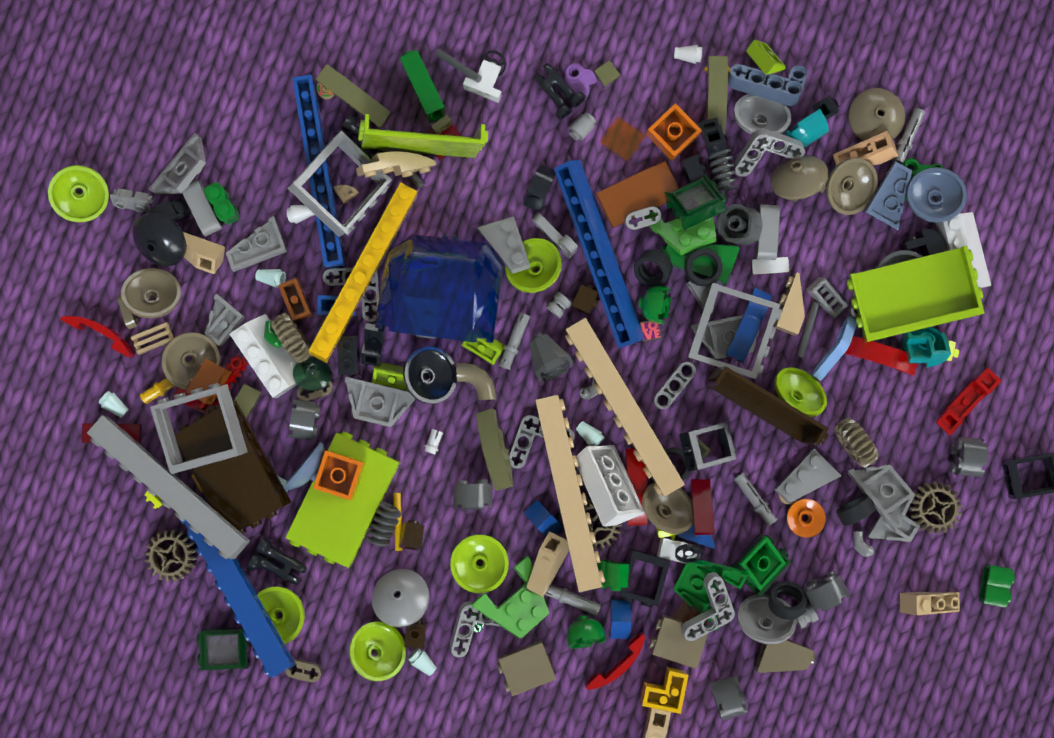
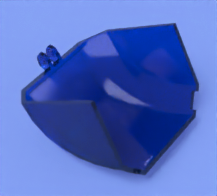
M411 234L388 253L380 287L375 328L382 329L383 325L389 327L390 332L467 342H477V338H486V342L493 343L496 337L504 264L487 243L458 240L457 235H454L453 239H448L447 234H443L442 238Z

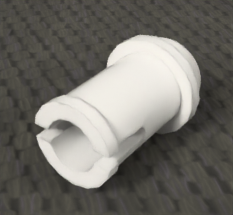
M431 429L428 442L424 445V451L435 454L438 451L437 448L443 433Z

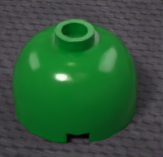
M654 286L645 292L644 297H640L639 308H642V314L648 321L662 325L666 323L663 319L669 316L671 297H667V292H671L670 287Z
M587 615L577 617V621L573 622L567 631L568 648L571 646L572 649L591 647L595 641H597L598 645L606 641L603 626L595 619H588Z

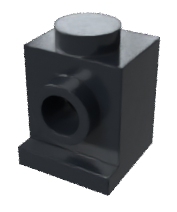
M828 95L812 106L815 112L820 109L826 120L840 111L837 100L834 97L832 98L831 95Z
M700 153L682 160L680 163L688 184L703 178L704 173H706L704 164L702 162L699 163Z

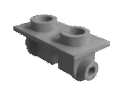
M118 188V190H114L113 195L110 194L113 206L119 209H132L140 213L151 210L149 203L152 204L153 196H150L148 193L136 192L135 196L132 197L133 191Z

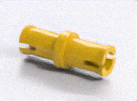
M165 378L161 382L154 383L153 387L141 393L140 397L144 403L148 404L155 398L164 396L175 385Z

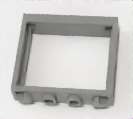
M342 131L334 136L287 188L338 237L343 234L348 235L355 228L353 224L356 221L360 222L367 214L365 210L368 207L371 209L378 202L377 196L379 194L383 195L389 188L387 185L392 180L387 174H383L382 171L376 172L377 175L371 178L377 183V186L343 224L338 222L301 187L337 147L341 148L358 166L373 163Z
M712 283L688 357L717 367L726 366L738 374L756 379L757 375L761 376L764 367L761 362L763 357L767 358L770 349L767 346L769 338L773 339L776 328L773 327L775 320L779 321L782 309H779L780 304ZM718 291L772 308L752 371L698 354Z
M219 383L208 385V390L205 391L202 388L191 390V395L188 396L185 393L174 395V400L169 401L168 398L157 401L158 405L150 407L170 474L236 457L248 452L228 384L220 386ZM217 394L233 448L183 462L167 408Z

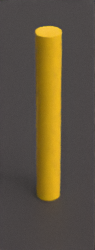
M393 493V506L400 512L401 493ZM401 515L400 518H397L398 524L395 525V551H403L402 548H398L402 525Z

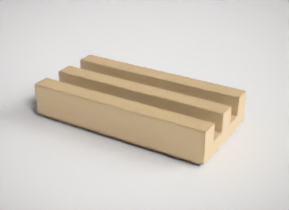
M167 322L131 336L138 355L168 344L174 338ZM162 329H166V331L161 332L142 341H138V339L148 336ZM166 335L169 336L167 339L141 349V345Z

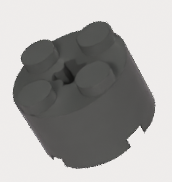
M732 204L726 207V211L720 214L717 222L720 235L726 241L738 245H749L758 241L763 227L761 214L755 209L741 204Z
M294 399L293 404L297 405L291 411L289 430L293 431V433H289V438L312 440L313 437L316 438L318 425H315V418L319 419L321 406H317V402Z
M958 437L955 443H951L949 447V453L952 454V461L949 465L950 473L961 476L982 477L985 470H982V466L987 465L988 461L987 444L982 443L985 440Z
M476 480V484H468V481H457V485L453 486L454 510H458V506H462V510H484L486 505H488V509H492V485L488 484V480Z
M834 570L825 573L824 577L818 581L814 578L806 583L807 586L804 591L815 612H818L819 608L822 611L831 609L842 603L841 598L844 596L846 599L850 597V593L840 574L835 573Z
M730 676L710 683L714 701L722 721L748 713L745 705L746 701L743 693L740 691L737 676Z

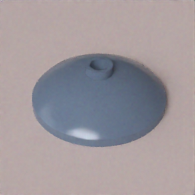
M929 168L919 172L913 177L907 189V201L911 210L918 217L929 222L940 223L955 218L963 210L967 200L966 187L961 178L944 168ZM935 198L938 202H933L931 199Z
M321 442L318 443L283 487L285 490L299 488L310 479L312 481L316 479L324 456V445Z

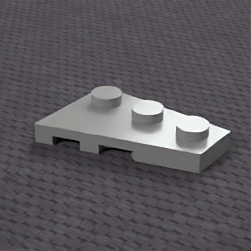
M514 216L478 227L479 233L487 240L490 247L495 250L512 274L530 268Z

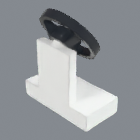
M487 51L480 60L478 74L482 76L481 81L477 83L466 77L463 83L464 89L499 103L502 97L501 91L493 87L497 77L501 76L506 70L507 62L505 57L498 51ZM487 54H497L503 61L498 62L494 58L491 59ZM504 65L503 71L499 73L501 70L500 66Z
M666 538L660 539L657 557L686 564L696 562L703 556L702 548L698 545Z

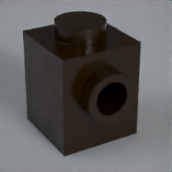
M589 284L581 285L571 308L589 315L591 308L596 309L600 300L597 297L598 292L595 291L596 288Z
M408 520V522L402 524L398 548L415 551L421 549L425 525H421L419 521Z
M419 619L417 622L406 626L404 647L424 649L427 622Z

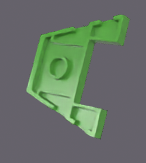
M707 191L693 197L697 206L711 200V196ZM650 211V214L644 216V218H651L653 221L654 216H657L656 212ZM681 217L664 223L662 218H660L657 223L649 225L653 232L663 237L664 241L680 255L716 242L714 217L686 230L682 228Z
M525 556L513 567L524 581V584L499 607L496 608L486 593H483L470 604L472 608L480 611L484 616L492 619L518 638H523L549 614L544 597L526 588L533 570L528 556Z

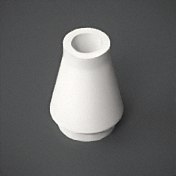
M698 45L675 47L674 59L694 64L696 62L701 63L702 47H698Z
M291 205L290 208H287V217L291 223L295 222L297 224L315 215L305 205Z

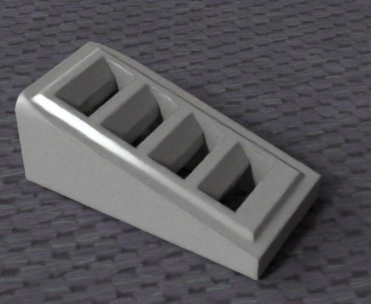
M818 277L806 289L832 318H836L848 306L823 277ZM827 291L828 293L822 298L821 296ZM831 297H833V299L827 304L826 302H827ZM838 302L839 304L832 310L831 307Z

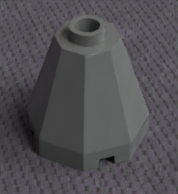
M540 333L532 338L533 341L530 342L534 371L539 383H543L542 379L544 378L546 381H551L566 373L568 365L570 368L574 366L570 355L547 334L542 335Z

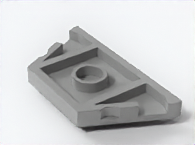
M196 133L192 135L149 187L151 192L154 194L182 193L189 187L190 182L202 171L206 164L200 136Z
M743 315L708 322L701 343L715 360L729 357L726 356V352ZM699 324L690 326L694 334H696ZM756 338L749 350V353L754 352Z
M345 377L353 418L392 427L415 401V398L407 391Z
M883 465L878 468L867 467L863 470H849L847 474L864 495L869 496L876 510L892 530L896 532L915 496L913 491L891 465Z

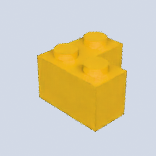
M667 667L663 686L644 682L640 699L642 706L681 714L689 676L687 672Z

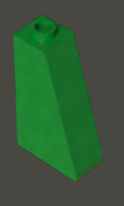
M409 50L403 53L402 57H400L401 64L427 120L431 124L446 115L445 107L418 51Z
M666 244V246L662 245L660 251L671 260L672 267L685 271L687 258L696 250L680 255ZM708 244L696 249H711L719 255L723 268L719 279L715 282L722 285L727 284L740 247ZM701 256L694 260L692 270L695 275L706 279L713 275L715 265L710 258Z

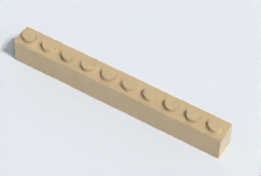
M584 318L567 328L565 339L570 346L574 345L577 350L574 354L579 362H584L586 366L584 371L589 379L593 377L595 380L594 388L599 395L603 394L606 399L603 403L607 410H612L616 416L613 420L617 427H622L625 431L623 437L628 445L632 443L635 448L633 453L638 462L642 460L645 465L643 470L648 479L652 477L655 484L653 487L658 495L662 494L665 497L684 486V482L587 319Z
M558 395L537 399L535 401L578 590L583 592L602 587L601 583L605 582L603 571H599L597 563H601L598 551L594 552L593 544L596 543L594 532H590L588 527L592 523L590 514L585 513L584 505H587L585 493L581 494L579 486H583L581 475H577L575 467H579L576 455L572 456L571 448H574L572 436L568 437L566 431L570 427L568 418H563L562 411L566 410L564 401L559 399Z

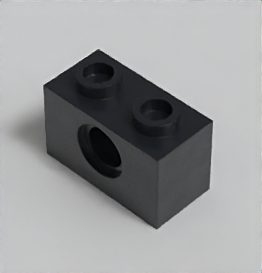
M341 336L337 343L338 375H360L359 337Z

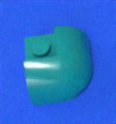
M819 109L797 123L793 130H788L783 135L800 140L804 148H807L811 143L827 134L829 127L825 116Z
M927 327L902 333V350L906 352L909 363H925L926 367H934L945 362L951 355L944 332L940 333L937 329Z

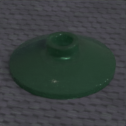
M309 357L306 361L297 363L293 369L294 381L305 390L316 391L323 389L331 381L332 371L330 366L316 357Z

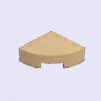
M348 185L333 187L343 204L360 194L354 187Z

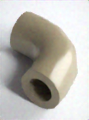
M456 363L457 382L472 384L477 392V400L497 399L494 382L485 370L474 364Z

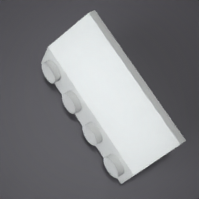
M973 212L960 213L949 221L935 223L938 233L942 235L946 242L948 251L966 245L968 249H971L973 253L972 266L976 268L978 273V279L976 280L978 287L991 286Z
M264 314L243 324L230 333V336L272 398H278L308 378V375L302 366L292 359L283 345L280 348H276L264 339L265 322L270 321L268 316Z
M614 445L587 446L576 456L579 466L577 469L603 527L618 525L645 513Z

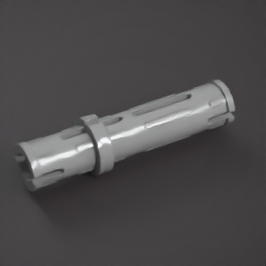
M919 108L913 110L902 139L897 143V153L899 156L893 158V162L896 161L901 165L904 164V160L908 151L913 147L912 142L926 114L924 110Z
M519 312L508 344L504 346L505 351L498 366L507 370L511 369L514 357L518 355V347L526 326L531 318L529 315Z
M744 472L737 475L734 481L751 502L754 511L759 513L767 526L773 524L777 518L767 506V501L761 498Z
M550 584L545 595L557 599L559 603L564 602L597 616L601 604L573 594L566 588L562 589Z

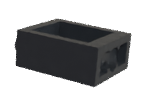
M727 422L679 434L688 471L700 470L737 459L736 449L731 438V430ZM716 430L723 457L703 463L696 435Z
M1042 453L1002 460L1008 498L1020 499L1054 493V453ZM1043 459L1048 487L1022 491L1017 464Z
M631 549L628 559V585L636 559L661 566V573L654 598L629 592L627 588H621L619 594L623 596V600L634 602L635 599L642 601L641 605L646 607L658 606L670 560Z

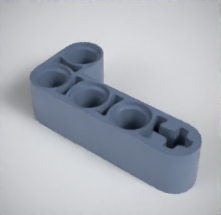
M735 64L730 69L728 85L730 88L784 105L794 106L799 101L808 72L803 66H794L790 71L789 77L784 78L774 74L766 75L761 70Z

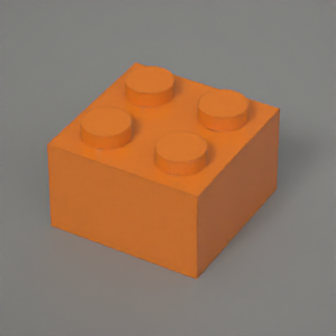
M675 103L647 130L646 135L673 161L700 135L702 130Z
M325 450L313 489L347 500H353L365 462Z

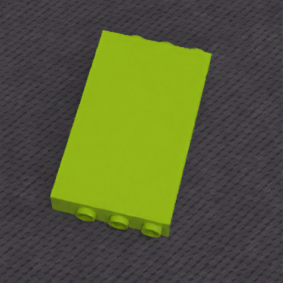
M365 114L364 120L360 122L358 140L361 141V149L475 158L479 151H482L485 142L487 143L488 131L485 130V124L480 125L474 137L369 129V114Z
M966 245L961 248L848 275L849 279L846 280L848 290H852L854 298H851L853 309H857L858 317H856V323L858 328L862 329L864 341L878 340L985 314L981 301L983 292L981 287H978L976 281L978 273L976 268H973L971 262L973 260L971 249H968Z
M342 431V433L335 434L328 450L365 462L354 499L347 500L313 489L314 480L288 531L286 539L290 540L289 543L293 546L300 547L301 545L307 548L306 551L312 555L317 556V554L324 556V560L331 564L336 562L349 568L369 530L377 509L380 507L379 503L382 502L401 462L387 456V451L378 447L374 450L369 447L370 443L362 439L359 442L353 440V435Z

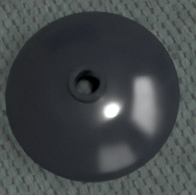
M147 213L136 220L132 231L133 240L139 252L147 260L159 266L169 267L178 264L184 258L187 249L186 239L174 221L158 213Z
M433 346L421 347L412 352L404 364V383L409 393L418 401L426 404L440 403L446 400L456 387V366L451 357L442 349Z

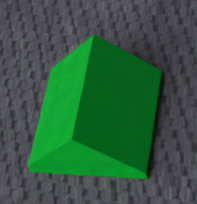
M764 536L739 562L738 569L750 572L746 579L761 591L786 562L769 538Z

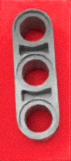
M198 179L191 182L189 187L182 193L201 232L207 237L223 229V226L214 212L213 205L207 200L201 182Z
M759 204L758 212L761 214L763 227L760 239L756 241L755 257L756 259L776 260L780 207L779 205Z
M681 363L653 397V405L656 408L665 409L673 403L695 375L696 368L693 363ZM684 365L688 366L691 370L689 376H685L681 372ZM672 380L677 381L679 384V388L676 391L671 390L669 387ZM660 395L665 396L667 399V403L664 406L659 405L657 402V398Z

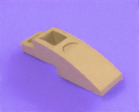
M384 152L373 156V163L361 165L356 171L358 176L365 175V178L376 176V172L381 171L383 174L394 172L395 176L402 175L405 178L414 175L413 172L417 171L420 174L430 172V168L436 165V161L409 152Z

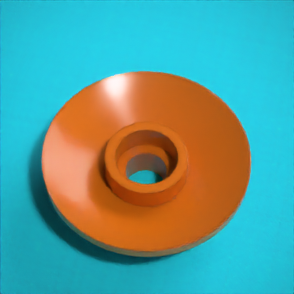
M798 500L790 506L787 512L789 528L800 537H813L820 533L825 525V512L822 506L814 500ZM803 514L808 516L806 521H802L801 517Z

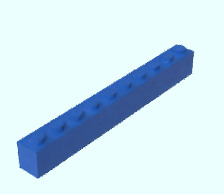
M312 75L292 78L307 166L326 146L316 85ZM327 158L309 177L312 197L339 222ZM316 216L324 267L331 269L346 266L341 236L338 237Z
M580 160L567 161L555 167L554 171L617 346L622 348L645 340Z
M180 520L187 526V534L190 539L194 540L197 544L196 550L198 554L204 557L207 562L205 564L209 573H213L217 588L223 591L225 603L228 607H232L235 613L233 615L235 621L242 625L244 637L248 642L252 643L254 655L262 661L264 673L270 676V678H274L296 665L237 558H223L218 553L219 549L216 546L208 545L203 540L205 537L200 532L198 534L189 528L191 524L186 520Z

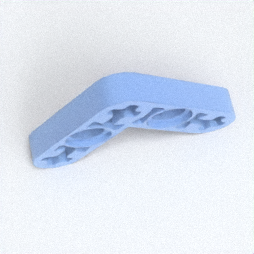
M848 316L844 320L835 344L816 366L812 376L821 381L846 352L857 325L856 319Z

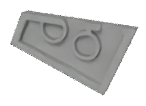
M274 216L268 219L269 221L265 225L254 230L255 232L247 239H243L226 252L233 272L287 252Z
M812 449L774 490L787 503H791L841 477V475L815 449Z

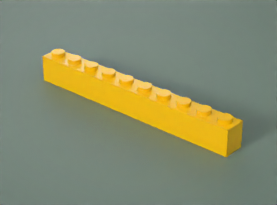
M400 182L309 349L310 355L326 363L328 362L411 209L418 191Z

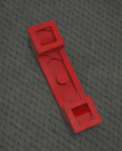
M62 316L60 319L79 330H84L87 325L114 340L111 346L112 349L126 357L133 358L135 355L129 344L117 332L102 323L77 316Z
M855 336L852 337L851 343L844 353L914 376L918 363L908 362L905 351L874 341L865 342L863 338Z
M986 368L950 402L935 423L951 436L972 409L986 395H989L1002 380L989 368Z
M625 449L627 474L642 505V496L647 488V476L643 470L645 465L642 460L638 462L633 453L635 449ZM643 513L628 520V526L647 525L646 514Z
M640 631L627 644L631 651L605 676L600 671L596 672L585 683V687L588 690L600 688L616 680L626 672L638 657L644 644L645 635Z

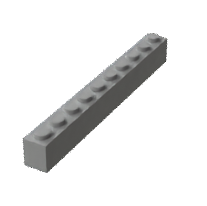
M102 415L87 432L92 437L90 439L92 443L98 447L102 446L105 449L104 453L111 459L116 458L119 461L118 465L123 470L132 472L134 480L140 484L143 482L150 494L153 496L158 495L162 499L160 502L165 507L174 509L176 511L175 516L191 524L189 528L197 534L200 532L205 537L203 540L208 545L216 546L219 549L218 553L223 558L235 559L250 542L248 538L176 475L170 474L168 468L109 417Z

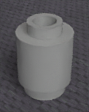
M587 112L581 114L570 125L569 135L576 141L578 139L583 141L594 129L596 120Z

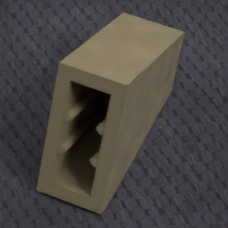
M788 639L777 644L763 643L754 669L760 673L808 670L809 665L812 666L815 660L814 650Z

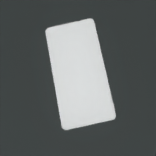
M788 257L776 258V260L753 259V274L789 272Z

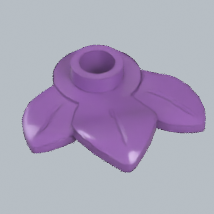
M572 63L566 69L564 81L575 92H583L587 99L590 92L589 85L595 84L597 79L591 70L584 69L578 63ZM574 70H578L577 76H573Z

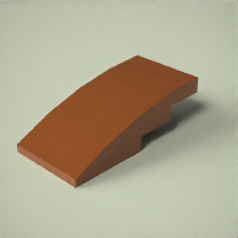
M665 161L620 181L595 195L611 227L615 228L624 224L626 215L647 207H661L666 203L665 192L671 193L678 190L679 187Z

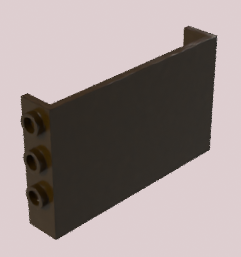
M726 366L712 370L708 375V381L705 386L804 445H819L820 443L823 444L827 439L828 433L826 432L829 429L828 427Z
M233 401L248 452L236 457L192 468L191 470L211 507L244 534L247 532L246 528L251 526L253 529L262 524L261 520L266 517L267 520L278 515L277 510L292 502L237 401ZM215 406L208 410V415H200L193 419V424H185L178 428L179 432L175 434V437L186 461L233 448L221 407Z

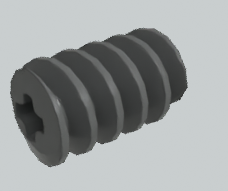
M731 149L711 154L708 157L709 160L713 161L710 163V167L715 168L711 171V174L715 175L712 180L718 183L716 186L719 191H729L738 188V186L732 185L737 179L731 178L736 173V171L730 170L731 167L735 166L734 163L728 162L733 159V156L727 155V153L732 151Z
M380 502L379 505L383 509H377L376 512L380 516H374V520L378 523H371L375 530L369 529L368 533L372 537H366V539L377 546H388L390 544L389 539L393 536L392 532L396 529L395 525L399 522L397 518L401 517V512L389 503Z

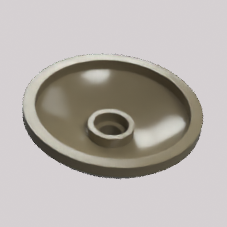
M872 88L863 91L852 101L848 111V122L854 135L861 141H865L885 131H888L891 138L894 139L903 129L905 110L902 102L895 94L886 89ZM882 111L883 116H879L877 112Z
M804 155L800 159L788 158L778 164L772 171L770 176L771 188L775 194L785 199L807 198L816 194L825 186L828 180V169L821 159L814 156Z
M853 157L840 162L833 169L827 181L826 196L830 206L835 211L844 215H853L861 212L868 206L878 185V177L873 165L865 159Z
M149 268L137 271L125 280L121 289V297L124 306L134 315L143 318H157L170 313L176 308L181 298V288L178 280L169 272Z
M196 332L183 333L174 337L164 348L161 358L162 370L166 378L173 385L182 389H188V383L196 376L200 363L207 358L220 365V353L215 343L207 336ZM190 355L191 360L185 361L186 356Z
M655 482L649 485L643 493L642 505L651 523L669 534H681L689 530L693 525L692 501L689 496L679 488L663 497L662 494L658 495L653 487Z

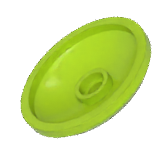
M73 165L61 169L53 176L48 188V198L52 208L61 217L73 222H87L103 213L108 204L109 191L105 180L98 172L86 166ZM81 188L83 192L77 193L75 189Z
M540 238L528 239L522 243L530 268L512 274L505 265L508 280L516 289L526 293H536L547 289L557 280L562 268V259L558 249L551 242Z
M792 367L782 369L777 374L775 389L781 400L810 417L818 416L825 410L827 406L825 391L813 376L801 369Z
M479 534L463 539L456 546L451 556L450 566L455 581L463 589L473 593H487L496 589L504 581L508 572L509 560L505 548L499 541L493 537ZM478 559L484 561L482 566L477 565L476 561Z
M270 587L260 591L257 595L284 644L291 642L298 636L304 625L305 611L300 598L293 591L284 587ZM279 612L283 614L281 619L278 618Z
M371 622L359 628L353 635L349 646V657L352 666L359 675L371 681H384L392 678L401 670L406 658V647H404L403 637L396 628L384 622ZM372 650L376 652L375 657L371 655Z

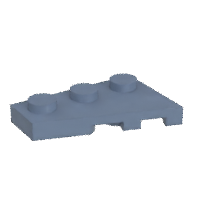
M894 161L864 212L895 230H899L901 213H903L904 199L907 194L912 170Z

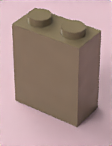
M662 615L661 619H657L655 630H657L656 636L650 640L649 648L652 655L697 669L708 634L694 641H688L680 631L681 626L685 622Z
M542 640L499 656V662L496 663L500 674L504 673L506 680L503 682L506 691H511L512 696L556 680V675Z

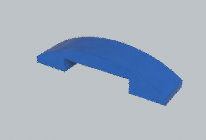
M754 288L751 294L771 301L772 297L771 294ZM748 301L747 308L735 336L732 338L726 356L742 363L745 361L768 307Z

